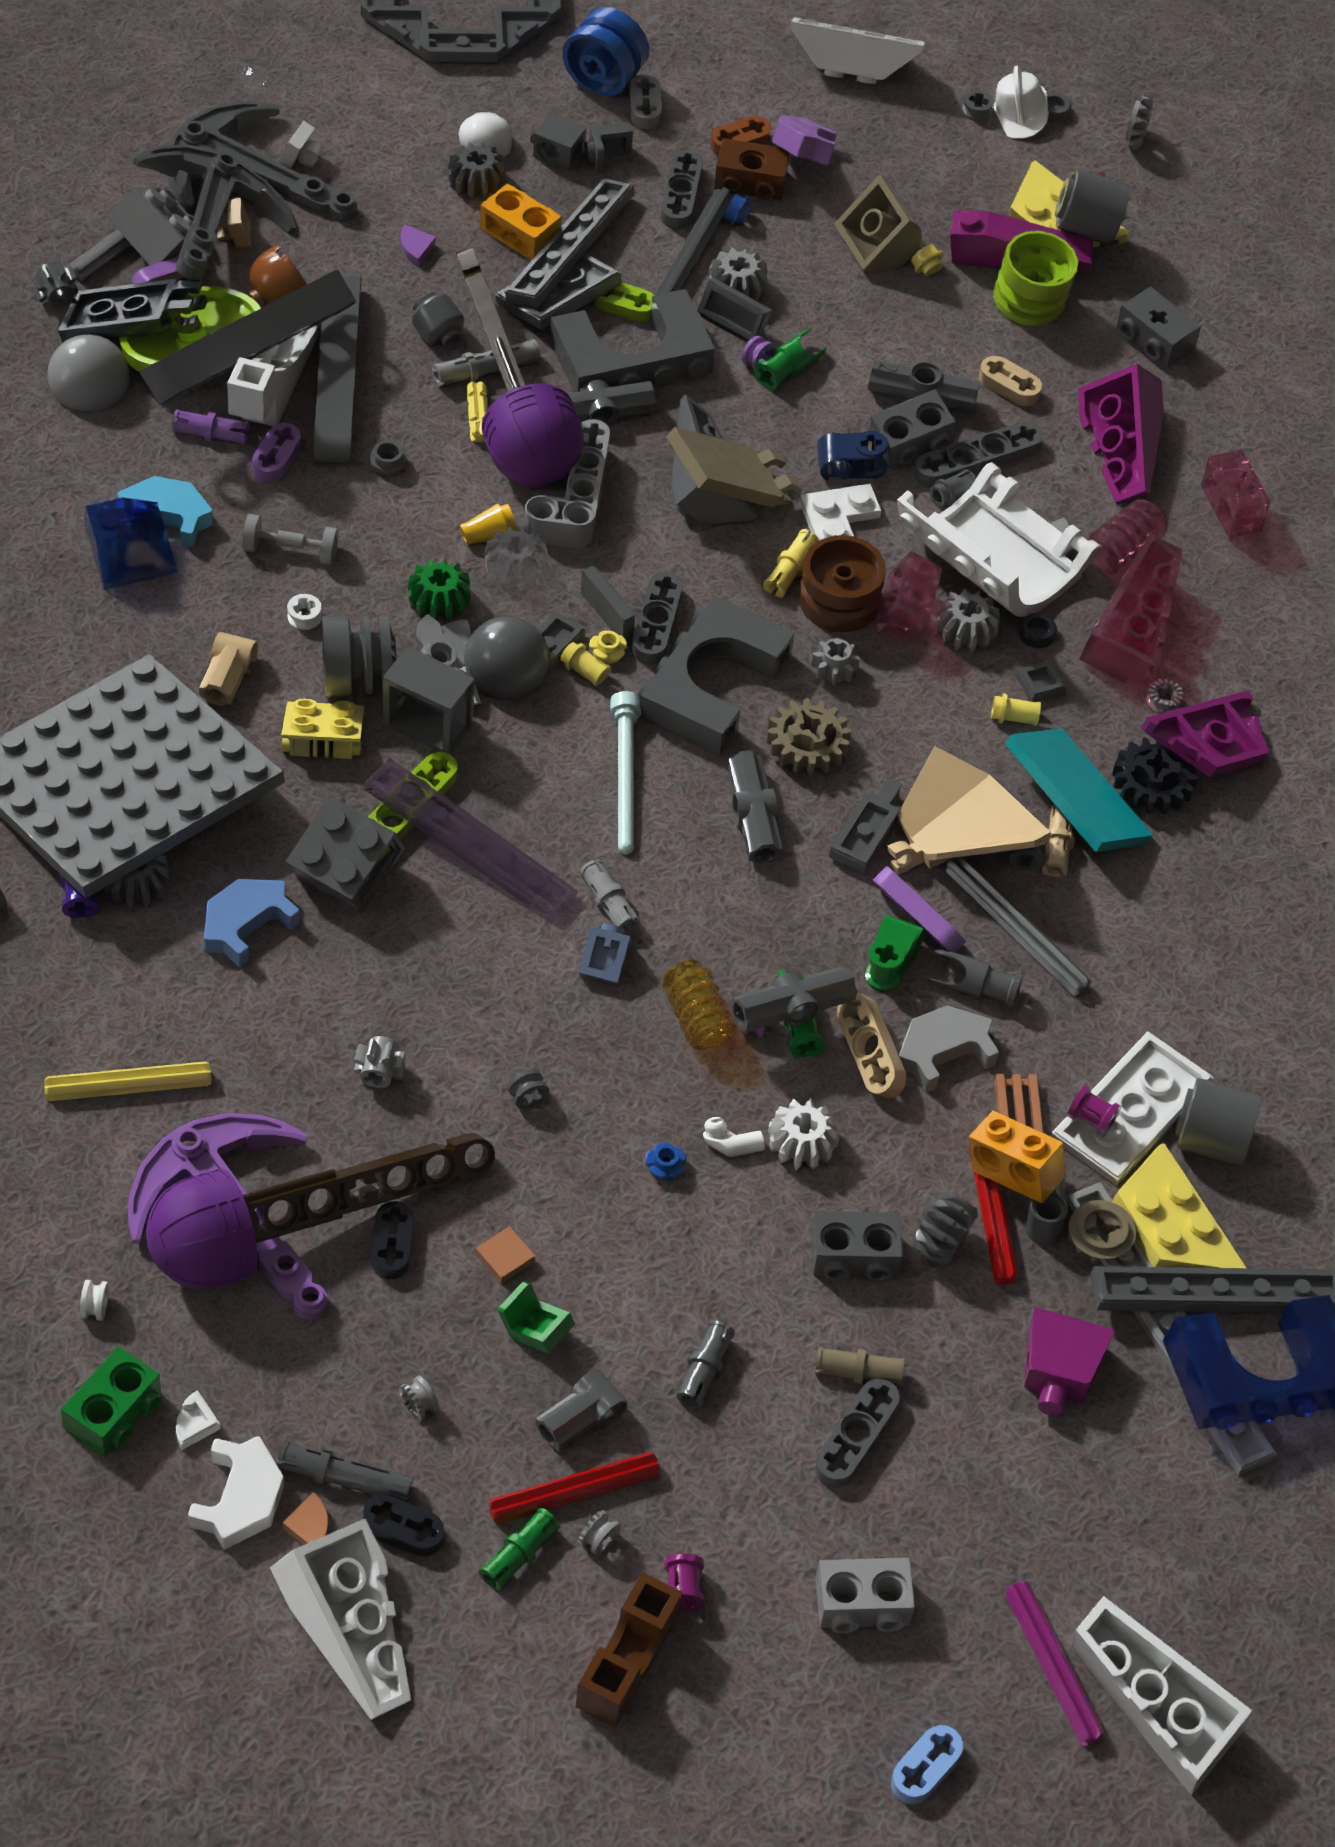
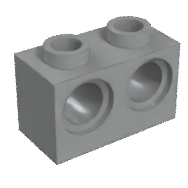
M909 1558L819 1560L816 1574V1589L820 1628H832V1631L845 1634L854 1632L859 1627L877 1626L879 1631L895 1632L906 1625H910L915 1605ZM890 1593L897 1600L887 1602L882 1600L877 1594ZM833 1595H847L851 1598L852 1602H838L833 1598Z

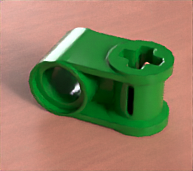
M888 914L884 917L868 953L870 963L866 969L865 978L871 988L881 992H888L897 988L908 966L916 957V955H913V952L917 954L921 947L925 928Z

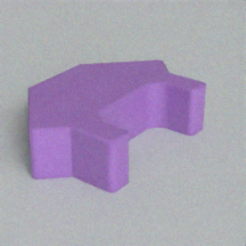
M781 115L772 142L797 157L807 158L828 165L836 144L837 132L817 125L809 119Z

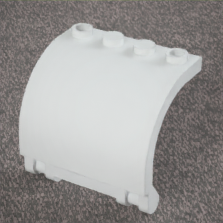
M992 462L984 466L970 489L940 514L934 512L927 518L914 507L913 494L908 490L897 500L898 519L907 532L911 533L962 575L985 591L990 597L1018 617H1026L1028 614L1038 613L1066 592L1082 577V572L1098 558L1102 551L1101 545L1094 540L1088 541L1082 536L1083 532L1076 526L1070 525L1061 533L1018 500L1015 495L1019 491L1020 483L1012 477H1004L1001 474V469ZM993 486L997 491L990 499L984 493ZM1074 548L1079 553L1072 562L1065 555Z

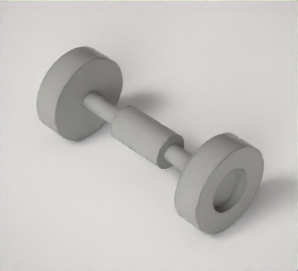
M248 514L243 531V551L255 553L261 538L276 541V545L299 549H303L304 546L321 548L320 563L333 565L339 542L338 528L326 527L322 541L305 538V534L282 530H279L278 533L261 531V515Z

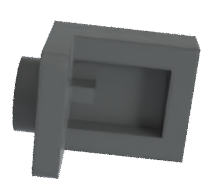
M625 122L590 127L589 141L584 143V153L587 163L593 162L596 174L603 173L604 158L632 154L633 129L631 123Z

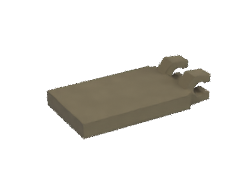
M674 427L666 437L698 489L775 508L776 505L785 506L792 502L786 493L787 491L793 490L795 493H800L803 489L797 478L788 474L774 479L775 474L770 466L777 465L779 468H783L786 461L781 453L772 449H767L758 454L756 450L751 449L749 446Z

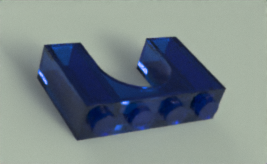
M1330 1295L1291 1300L1280 1318L1278 1325L1296 1367V1376L1286 1380L1261 1378L1242 1367L1232 1355L1214 1312L1174 1319L1163 1339V1344L1199 1430L1216 1427L1218 1430H1225L1238 1423L1250 1421L1262 1424L1270 1422L1277 1417L1293 1414L1295 1417H1305L1315 1411L1330 1408L1335 1411V1306Z

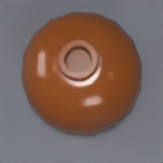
M277 244L264 251L254 261L250 269L249 278L254 290L249 292V296L261 308L307 285L288 255L278 256L277 253H279L281 247Z

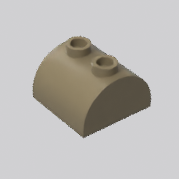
M881 174L834 223L861 268L871 274L903 266L915 255L922 242L921 228L890 180Z

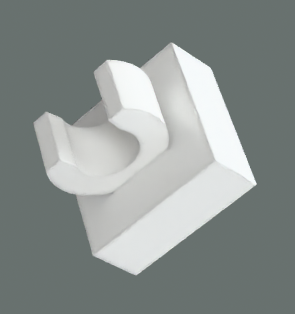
M303 121L289 140L278 163L291 168L298 159L300 164L313 167L318 160L317 157L323 150L321 144L310 140L315 128Z

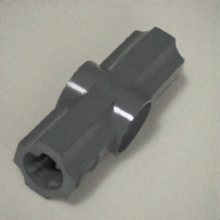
M874 360L868 390L905 397L907 400H910L936 389L946 406L974 412L980 382L942 374L941 369L931 362L922 361L914 364L912 367Z
M594 380L585 384L579 392L568 393L581 423L589 419H596L608 423L610 426L619 417L655 412L656 407L654 388L651 381L610 387L603 380Z
M741 751L736 756L729 758L728 770L733 788V813H738L739 818L736 826L742 828L748 860L756 864L770 863L781 858L783 852L777 826L778 807L776 794L773 788L769 789L761 755H756L753 751Z
M841 966L806 977H802L799 972L793 971L776 978L770 987L732 997L731 1009L734 1022L739 1031L744 1030L748 1032L786 1021L789 1026L795 1027L808 1023L821 1010L855 1001L858 991L855 986V977L849 967L843 968Z

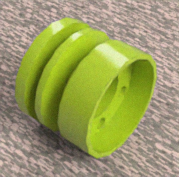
M1029 231L1015 236L1007 245L1002 267L999 270L998 279L994 286L993 298L997 308L1005 317L1022 325H1045L1056 320L1064 311L1069 290L1077 273L1078 259L1074 249L1062 238L1043 231Z

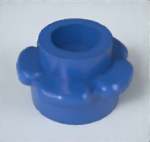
M735 194L722 219L730 222L732 226L736 222L743 225L752 209L750 205L746 204L749 197L746 196L744 199Z
M659 1143L654 1147V1150L647 1152L645 1164L649 1167L650 1173L655 1178L669 1181L679 1177L684 1172V1163H686L687 1158L681 1148H675L671 1143ZM667 1158L670 1162H663L662 1160Z

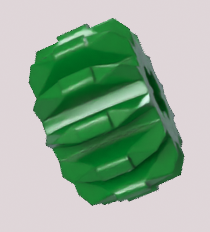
M446 558L441 563H435L429 559L426 566L416 565L414 574L410 575L407 582L410 607H416L419 617L429 612L430 616L436 620L438 615L443 614V617L449 622L452 612L462 615L465 605H469L471 600L468 573L462 572L460 563L449 566Z

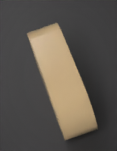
M990 356L982 361L979 380L984 386L1020 406H1031L1038 402L1042 390V383L1038 377L1000 356Z

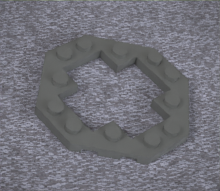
M360 0L361 17L429 62H498L561 18V0H526L527 7H495V29H429L428 6H394V0Z

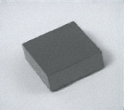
M1051 660L1016 670L1015 676L1031 702L1043 701L1066 693L1067 687Z

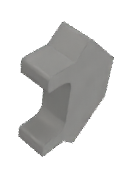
M945 1006L912 1019L899 1053L905 1072L914 1074L923 1090L930 1092L937 1089L940 1076L935 1066L966 1054L976 1056L984 1069L995 1066L999 1050L989 1037L992 1019L951 1006Z

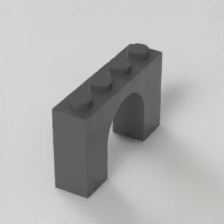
M683 289L652 296L650 319L661 343L654 349L644 353H621L604 345L597 337L585 310L551 317L550 342L573 392H579L585 384L594 380H603L610 387L644 381L665 385L675 379L689 376L697 378L712 372L715 348L687 290Z
M714 595L706 608L701 606L698 609L689 631H683L679 635L670 657L664 656L661 659L651 682L646 681L642 685L638 693L641 716L639 718L720 756L738 731L741 708L700 689L691 680L689 673L696 666L707 661L729 660L775 679L792 655L795 632Z

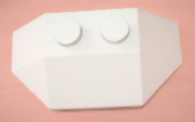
M793 18L790 23L791 31L816 68L824 69V75L843 78L844 73L857 75V81L868 84H876L877 79H885L921 54L925 46L923 41L800 18Z

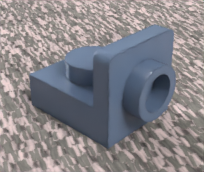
M602 923L601 928L591 926L578 972L579 975L619 985L627 952L632 945L631 937L624 935L626 930L607 923Z

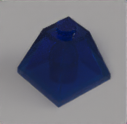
M121 497L85 506L84 525L104 590L178 573L157 502Z

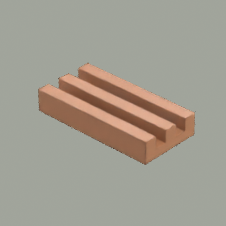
M996 1074L994 1082L997 1112L1009 1117L1006 1088H1012L1015 1119L1026 1125L1022 1088H1028L1031 1125L1033 1129L1043 1133L1037 1074H1029L1028 1079H1021V1074H1012L1011 1079H1005L1004 1074Z

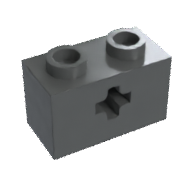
M1150 286L1121 305L1116 328L1125 339L1132 340L1140 346L1150 359L1159 361L1167 368L1196 349L1201 325Z

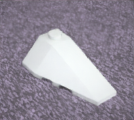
M366 1519L298 1547L270 1567L290 1610L370 1720L411 1700L402 1647L396 1643L392 1618L396 1616L394 1603L388 1600L384 1577L388 1575L386 1559Z

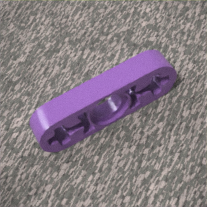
M888 866L872 880L910 918H914L920 924V927L925 928V932L945 951L956 953L966 943V940L952 925Z

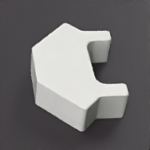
M259 1436L242 1444L221 1439L214 1440L211 1448L212 1462L231 1468L223 1495L216 1506L207 1507L194 1503L191 1505L188 1513L189 1527L213 1533L223 1549H228L271 1527L284 1489V1476Z

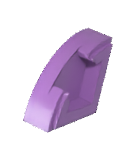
M405 224L401 230L400 242L406 258L419 266L436 245V237Z

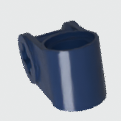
M877 431L843 434L829 433L822 436L817 442L821 477L824 480H829V477H841V480L873 479L884 475L887 469V462L884 458L888 447L886 437ZM869 441H872V451L868 450ZM871 459L874 460V468L872 470L870 469Z

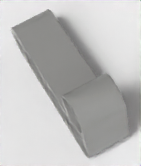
M589 419L581 423L584 435L583 448L577 463L569 471L565 498L537 495L527 501L525 505L524 533L531 541L572 548H582L592 542L609 454L610 429L604 422Z

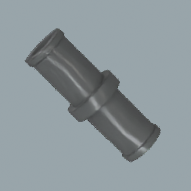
M711 1320L709 1322L708 1329L698 1351H694L688 1360L690 1369L680 1390L676 1394L680 1402H683L685 1397L688 1396L686 1404L695 1408H701L714 1377L720 1376L724 1368L722 1359L731 1339L735 1335V1330L731 1326L724 1333V1329L727 1326L725 1322L719 1320Z

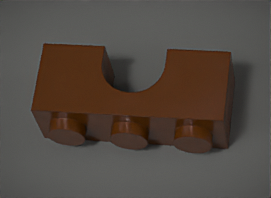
M644 1572L641 1573L621 1608L618 1624L605 1649L599 1646L578 1683L576 1708L617 1728L679 1617L682 1591Z

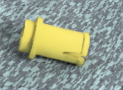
M574 642L570 643L560 658V661L564 663V668L566 670L572 668L592 682L594 686L598 687L608 677L611 666L585 650L586 646L583 643L578 645Z
M1003 693L1002 697L994 696L991 718L998 719L999 724H1003L1005 720L1037 726L1041 702L1007 698V694Z

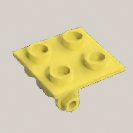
M298 699L295 702L287 701L281 733L282 752H289L290 756L309 757L310 740H313V757H317L318 741L324 740L325 758H329L330 741H333V758L352 759L353 756H360V739L365 706L355 705L350 701H337L334 704L317 703L312 699Z

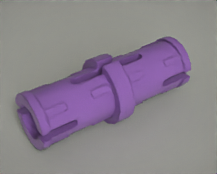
M176 409L174 418H177V421L172 422L173 433L178 432L202 436L207 441L219 439L241 443L242 445L246 444L248 436H245V433H249L250 423L248 421L243 422L219 418L217 413L209 412L208 415H202Z

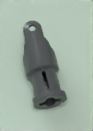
M935 951L938 954L957 959L963 963L966 968V977L959 984L927 977L931 982L977 998H981L983 995L1006 1002L1007 1007L1014 1008L1024 974L1019 972L1015 975L992 969L991 964L951 951Z

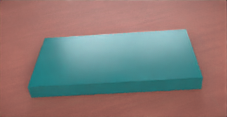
M1062 728L1010 735L1005 743L1008 750L1094 852L1145 845L1153 837L1152 832Z

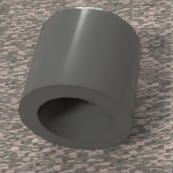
M1075 169L1071 176L1066 178L1058 197L1055 209L1057 229L1111 245L1125 215L1130 194L1129 184L1081 169Z
M1197 1078L1193 1089L1188 1088L1175 1132V1136H1179L1177 1148L1243 1167L1258 1117L1262 1096Z

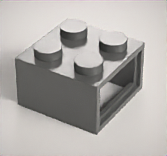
M407 646L383 676V724L429 747L451 755L473 726L475 678L469 676L461 669L452 668L434 659L427 653H421Z
M329 795L286 860V863L295 876L362 913L405 847L394 831ZM390 848L391 851L359 899L357 896L358 892L386 849Z

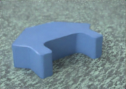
M238 879L207 901L204 932L205 952L224 953L238 967H241L249 961L248 946L242 940L270 920H279L289 930L300 924L299 909L286 898L285 881Z

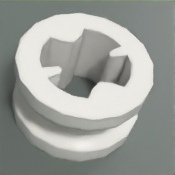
M299 594L289 600L287 616L289 623L293 627L301 630H310L320 623L322 609L318 598L310 594ZM307 608V612H310V614L302 615L299 609Z
M85 1280L80 1300V1318L87 1319L89 1315H95L97 1320H104L109 1298L108 1282L102 1281L100 1285H94L92 1280Z

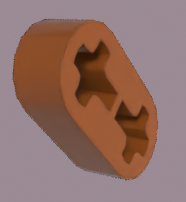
M750 116L720 126L712 132L710 148L714 154L719 156L722 138L766 145L770 140L771 125L763 117Z

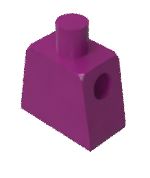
M1034 1308L1027 1333L1024 1387L1041 1392L1038 1409L1042 1413L1050 1416L1062 1415L1067 1399L1084 1403L1107 1355L1114 1329L1040 1308Z

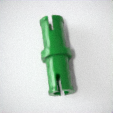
M539 1508L536 1514L517 1533H510L503 1540L504 1546L485 1566L479 1569L480 1577L485 1579L489 1575L491 1578L487 1583L496 1591H500L503 1585L525 1563L530 1565L536 1559L535 1552L560 1529L559 1522L554 1520L550 1524L549 1521L554 1516L544 1508Z

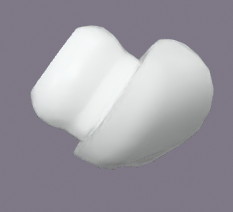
M720 1117L710 1118L704 1124L705 1132L703 1137L707 1145L728 1157L760 1152L765 1149L763 1135L760 1130L736 1135L727 1130L726 1122Z

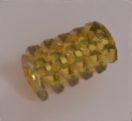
M690 959L670 968L662 977V987L667 993L670 1004L673 1006L674 1014L679 1019L681 1029L685 1032L684 1037L688 1044L697 1050H705L732 1038L736 1033L737 1026L734 1021L730 1020L731 1013L729 1009L724 1007L726 1001L719 994L720 988L713 981L714 975L712 971L707 968H701L702 964L698 960Z

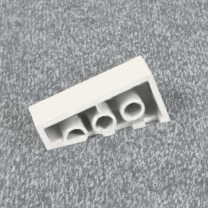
M1104 1596L1076 1629L1071 1648L1192 1796L1246 1728L1252 1710Z

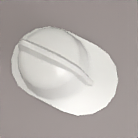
M1014 66L1013 73L1003 77L996 89L994 109L1008 137L1012 139L1032 137L1044 128L1048 120V101L1045 88L1040 85L1036 76L1031 73L1021 72L1019 66Z

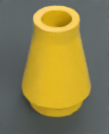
M497 503L470 521L460 524V530L467 546L474 543L510 539L511 534L518 532L514 516L508 504L499 506Z

